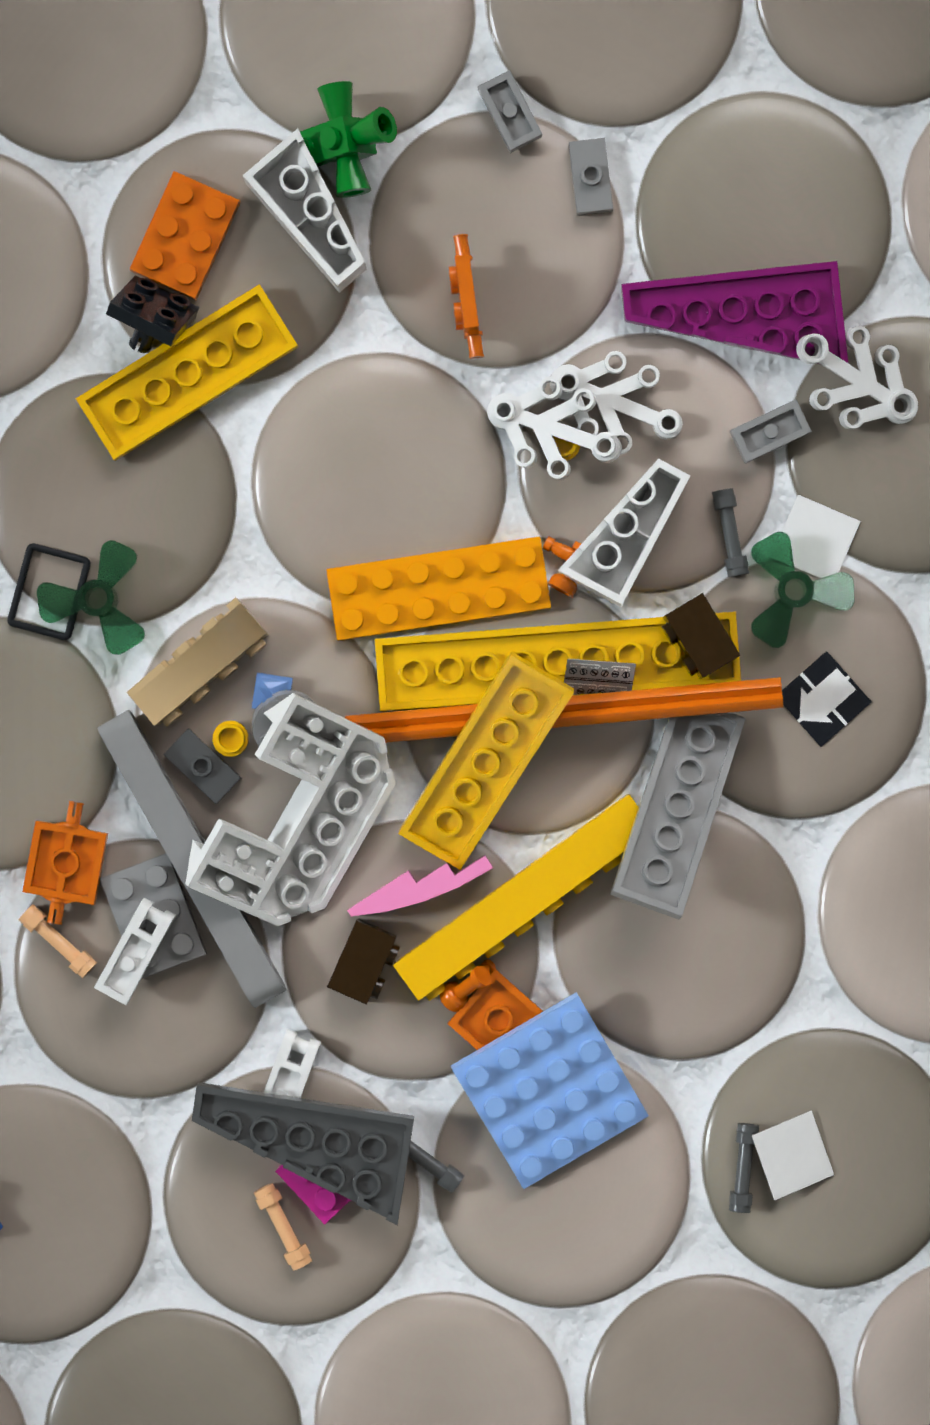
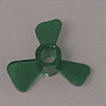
M775 532L752 547V559L778 580L774 588V595L777 601L751 623L753 635L770 647L779 648L785 644L793 609H798L811 600L841 611H847L853 607L855 595L852 576L846 572H840L812 581L807 574L795 571L791 541L786 533ZM788 581H797L802 585L803 596L800 600H792L787 597L785 586Z
M110 540L105 542L101 548L97 580L86 582L79 591L48 582L40 584L37 588L40 617L45 622L55 623L83 610L86 614L100 619L105 644L110 653L121 655L140 644L145 638V630L141 625L116 609L118 595L113 588L136 564V552L123 544ZM103 589L107 595L105 605L99 609L92 608L89 603L90 594L94 590Z

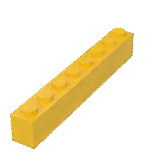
M626 794L394 962V968L419 1001L426 996L428 1001L438 996L445 990V985L443 984L454 975L458 980L467 975L476 967L473 961L481 955L485 954L487 958H490L505 947L502 940L514 932L519 937L535 925L531 919L543 911L548 916L562 906L564 902L561 900V897L569 891L573 890L575 894H578L593 883L590 878L591 875L601 868L607 873L620 864L621 858L619 855L625 850L639 808L632 797Z

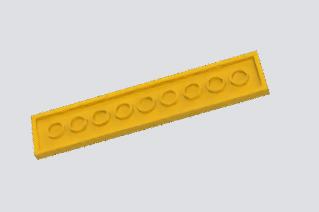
M736 611L715 613L739 652ZM663 617L375 639L380 711L478 704L511 651L564 682L567 659L635 663L632 690L741 681L740 658L737 657L702 679L698 677L697 673L691 676L680 659L685 653L677 642L672 645L661 627L666 624Z

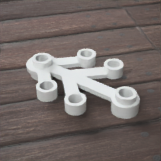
M863 326L852 327L846 332V343L854 349L858 369L829 352L828 342L820 334H809L803 336L798 341L796 351L801 361L807 364L819 363L851 383V385L832 390L821 388L813 391L810 395V404L815 410L822 411L831 408L835 403L870 395L881 403L861 410L857 407L844 409L839 416L840 424L844 428L856 429L864 422L884 417L895 424L907 423L915 417L918 411V401L915 394L903 386L898 365L899 351L893 345H885L879 347L875 352L876 363L885 369L887 389L877 382L868 345L870 334ZM855 331H859L862 334L860 344L853 340V333ZM807 343H811L815 347V353L812 356L805 352ZM885 350H889L892 354V359L889 363L885 362L882 357ZM819 393H823L827 397V402L824 406H821L817 401ZM897 399L901 400L904 405L900 413L894 408V403ZM849 412H853L856 415L857 419L854 425L847 421Z
M612 351L606 356L605 360L583 369L570 364L558 367L551 377L556 378L560 383L565 376H571L575 380V385L570 389L562 386V394L559 399L568 401L573 398L577 390H590L596 398V404L608 432L616 437H624L628 441V446L622 449L620 455L630 450L632 438L628 433L624 432L616 411L652 425L655 434L662 439H673L680 433L683 422L681 416L676 411L666 409L658 412L621 397L642 387H654L660 378L659 370L655 366L645 365L639 370V373L604 388H599L588 382L607 373H621L625 369L626 358L619 351ZM611 357H618L622 361V366L618 369H613L609 366L608 361ZM644 371H652L655 374V380L651 383L645 382L642 379ZM551 382L550 388L553 393H555L557 386L556 383ZM583 394L579 397V406H585L582 397L590 400L588 394ZM580 411L574 414L578 425L577 429L581 430L583 424L590 423L595 429L593 435L597 436L599 431L598 423L594 419L589 418L587 412ZM665 417L672 418L675 422V427L671 430L664 429L661 424L662 419Z
M554 377L544 378L540 382L539 387L519 397H515L510 393H501L495 396L488 405V418L497 428L506 429L515 449L514 461L522 468L532 467L537 461V453L527 445L520 425L534 430L548 461L547 472L556 480L567 478L571 468L570 464L562 458L553 436L591 449L592 454L604 463L615 461L621 454V442L614 434L602 432L596 436L559 423V421L580 411L588 412L594 408L596 398L588 389L577 390L572 399L539 415L525 410L545 399L555 400L561 396L562 385ZM551 382L556 383L557 389L555 393L547 395L545 393L546 385ZM583 394H588L590 396L589 404L584 407L579 406V397ZM503 405H509L511 408L510 414L506 417L499 415V409ZM604 440H609L611 442V449L606 453L600 452L599 444ZM525 450H529L531 452L530 461L521 463L520 454ZM558 462L564 463V472L560 475H555L553 473V466Z

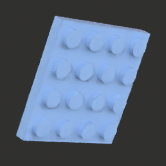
M577 992L451 1065L452 1071L523 1189L649 1116Z

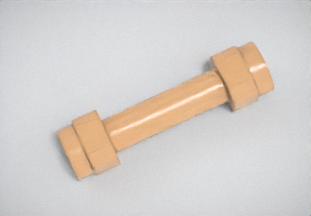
M32 904L19 918V921L30 932L35 930L71 963L69 968L83 979L97 962L85 950L80 952L54 927L46 922L45 918L47 915Z
M270 1183L256 1190L254 1195L259 1209L266 1208L287 1250V1253L283 1255L287 1264L295 1271L312 1262L306 1243L300 1245L278 1202L282 1199L278 1188H275L274 1184Z

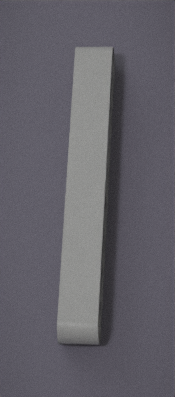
M127 710L97 727L101 738L252 1006L256 1008L287 990L285 984L245 912L186 886L192 839L202 844H205V841L133 713Z

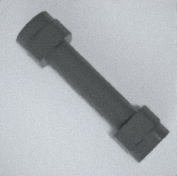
M729 488L712 492L714 510H719L728 556V559L724 560L728 578L749 574L747 556H742L733 507L737 506L734 490Z
M738 1123L735 1141L739 1143L736 1180L735 1189L730 1191L729 1211L751 1212L753 1195L749 1193L753 1147L755 1145L752 1135L759 1133V1125Z
M412 1141L410 1142L408 1157L437 1177V1183L452 1193L462 1181L464 1175L451 1164L446 1167Z

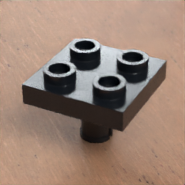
M135 275L110 301L106 315L134 328L129 346L135 350L139 342L141 344L138 352L149 353L154 338L172 346L195 320L200 307L190 303L183 295L172 294L158 287L154 281Z

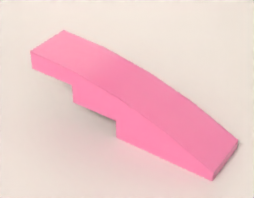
M484 855L456 874H454L449 864L445 863L419 881H416L410 870H408L347 911L353 917L387 912L421 903L468 883L491 870L493 866L486 855Z

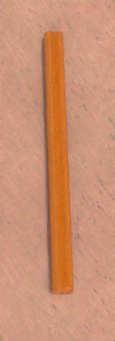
M781 677L574 695L570 698L552 728L783 708ZM478 704L345 716V718L383 736L386 743L456 737L460 734Z

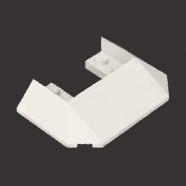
M294 693L264 712L273 723L255 753L259 760L301 779L268 840L219 818L205 844L192 839L185 883L191 889L276 926L291 922L292 917L307 911L314 913L326 908L396 785L393 771L389 766L386 754L388 750L383 736Z

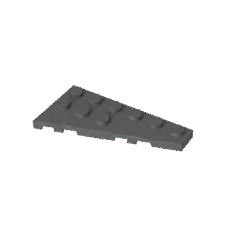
M198 1082L192 1114L193 1122L230 1141L234 1140L252 1149L254 1153L263 1158L268 1157L283 1165V1168L332 1193L336 1192L356 1202V1205L366 1210L370 1209L386 1217L387 1221L398 1226L414 1116Z

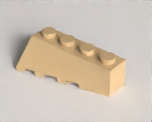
M236 597L226 605L230 611L225 615L221 613L216 617H212L202 626L200 630L201 635L196 639L192 637L181 644L171 654L172 659L168 662L166 660L162 661L127 691V694L154 726H159L162 723L166 727L171 725L183 714L180 710L183 705L190 700L196 704L211 691L208 687L211 682L217 677L223 681L239 668L235 662L245 654L250 658L267 645L263 639L269 634Z

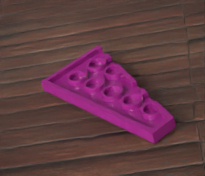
M837 261L621 284L624 319L627 323L800 360L796 351L798 341L803 336L809 334H820L827 340L829 352L848 363ZM807 343L805 346V352L809 356L815 353V347L811 343Z

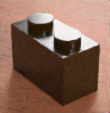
M703 593L663 617L666 624L661 627L672 645L677 642L685 653L680 659L691 676L697 673L698 677L702 679L741 656Z
M357 919L327 988L366 1005L370 997L377 1000L385 983V979L379 977L385 964L392 967L400 949V946L394 944L397 936Z

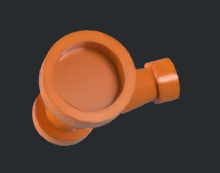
M549 536L543 545V549L548 552L551 551L559 558L567 561L582 543L575 541L571 548L563 543L556 542V539ZM554 574L548 582L549 586L572 598L577 591V584L563 574Z
M488 959L484 960L480 966L471 970L470 976L460 984L456 982L447 983L445 990L439 994L443 1005L452 1012H458L463 1008L469 994L478 988L483 989L491 983L490 974L496 968L494 962Z

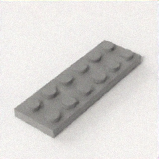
M731 712L668 718L610 895L678 920L682 917L746 718Z

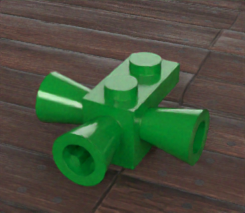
M338 81L322 85L317 88L329 121L300 131L317 167L330 162H337L336 197L347 198L369 193L371 187L360 160L376 155V144L391 143L395 140L397 136L396 121L391 112L384 107H378L364 118L352 117L353 83L350 81Z

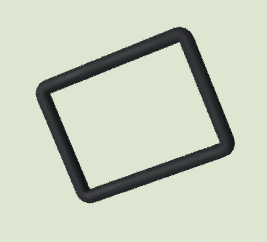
M35 543L29 544L25 551L8 614V624L15 628L60 640L70 639L91 566L90 560L84 556ZM33 550L83 564L65 633L15 620Z

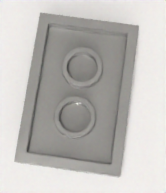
M166 853L100 878L121 936L143 898L154 902L153 907L163 912L168 910L176 914L171 927L163 938L142 978L207 954L176 870ZM145 919L140 928L153 934L157 925Z

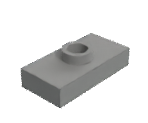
M510 70L478 86V92L510 153L542 137V132Z
M605 138L569 142L577 216L613 212Z
M796 399L730 430V434L745 464L812 432Z

